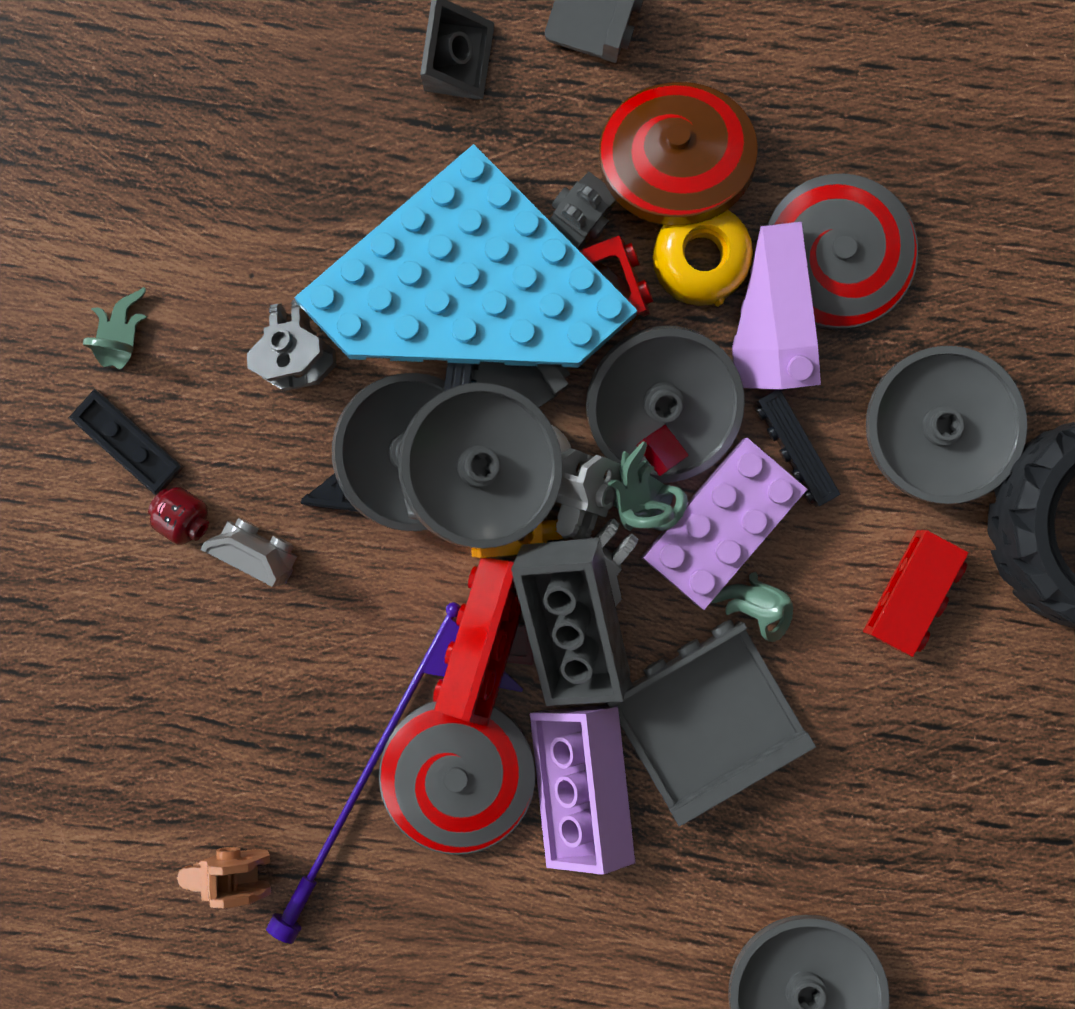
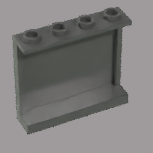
M729 619L711 630L713 636L702 643L695 639L677 650L679 656L666 663L664 659H660L643 669L646 674L645 676L633 683L629 678L623 701L607 702L610 708L618 706L621 727L679 827L816 748L810 735L802 728L748 635L746 625L740 621L733 624L732 620Z

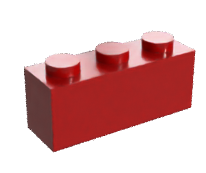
M916 530L869 618L863 633L911 657L914 656L916 651L921 652L930 638L928 628L934 617H940L947 607L949 597L946 594L952 583L959 582L966 571L967 563L964 561L969 552L928 530Z

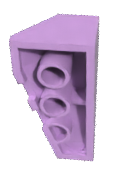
M802 222L761 226L750 269L751 275L740 311L739 326L732 345L733 363L738 370L743 388L789 389L821 385L818 341Z

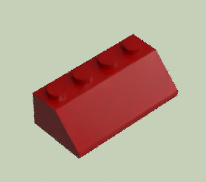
M480 558L479 565L472 568L468 579V588L471 589L467 604L463 603L456 619V625L459 626L455 642H450L446 650L445 664H448L445 676L444 679H440L434 689L433 701L436 702L434 711L488 726L522 614L511 571L514 562Z

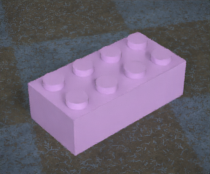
M744 438L739 441L687 503L686 511L678 523L670 529L662 531L641 558L695 605L705 610L806 492L807 488L750 439Z

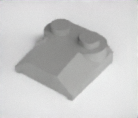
M238 518L236 523L227 521L222 533L205 541L200 549L271 587L287 583L293 572L292 566L297 559V555L291 552L294 547L292 544L276 536H272L271 540H268L258 535L259 527L242 518Z

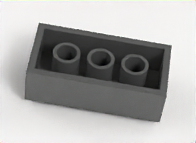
M600 538L522 545L511 571L546 706L623 701L631 673Z

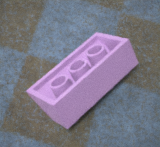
M583 706L530 713L546 867L604 875L634 864L635 855L618 706L611 708L609 706Z

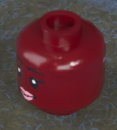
M184 488L164 489L153 498L149 505L148 514L150 515L151 527L176 545H183L191 540H199L209 527V521L206 520L208 516L207 505Z

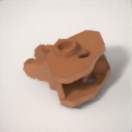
M239 847L219 848L216 850V855L198 861L196 864H193L194 866L182 867L176 879L182 890L201 892V900L208 901L209 906L212 908H234L248 905L271 895L269 882L258 880L257 865L270 863V854L268 850L262 849L240 851Z

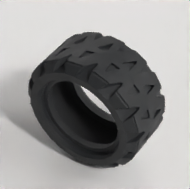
M1075 422L1062 424L1054 430L1043 432L1025 444L1021 457L1014 463L1010 471L1011 474L994 489L996 502L989 504L987 531L988 536L996 547V550H991L994 562L1002 579L1014 588L1012 593L1031 611L1049 618V621L1075 629V574L1063 559L1055 535V515L1058 502L1064 489L1075 476Z

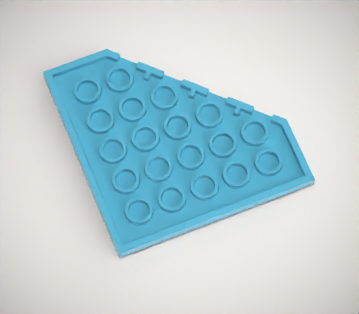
M474 144L294 297L297 304L349 359L366 360L367 357L390 358V361L423 362V360H447V363L467 364L501 362L505 365L518 366L555 364L562 365V367L578 368L637 315V309Z

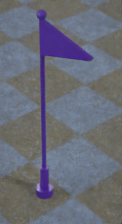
M451 602L447 605L445 619L308 876H303L283 914H273L266 931L274 938L288 944L295 942L301 930L300 924L296 921L317 884L314 879L424 673L445 676L448 664H445L446 650L451 641L455 642L459 626L453 620V618L457 617L460 609L458 603ZM504 671L499 688L522 692V687Z

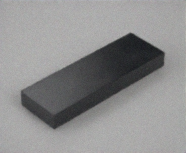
M94 389L68 417L154 495L164 490L184 468L181 463L97 389Z

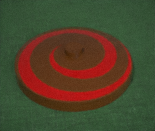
M662 83L633 94L622 102L608 118L599 143L600 170L604 183L611 195L622 207L632 214L658 224L690 225L722 214L744 195L755 173L758 144L756 133L749 117L739 104L729 96L714 88L697 83Z

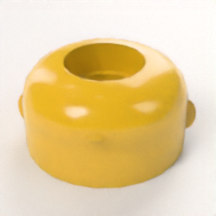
M729 210L700 223L663 225L653 249L654 272L665 291L676 300L690 305L704 306L715 304L719 307L728 296L736 291L747 277L752 264V241L745 225ZM703 237L712 240L720 251L719 265L710 271L694 269L685 258V247L689 241Z

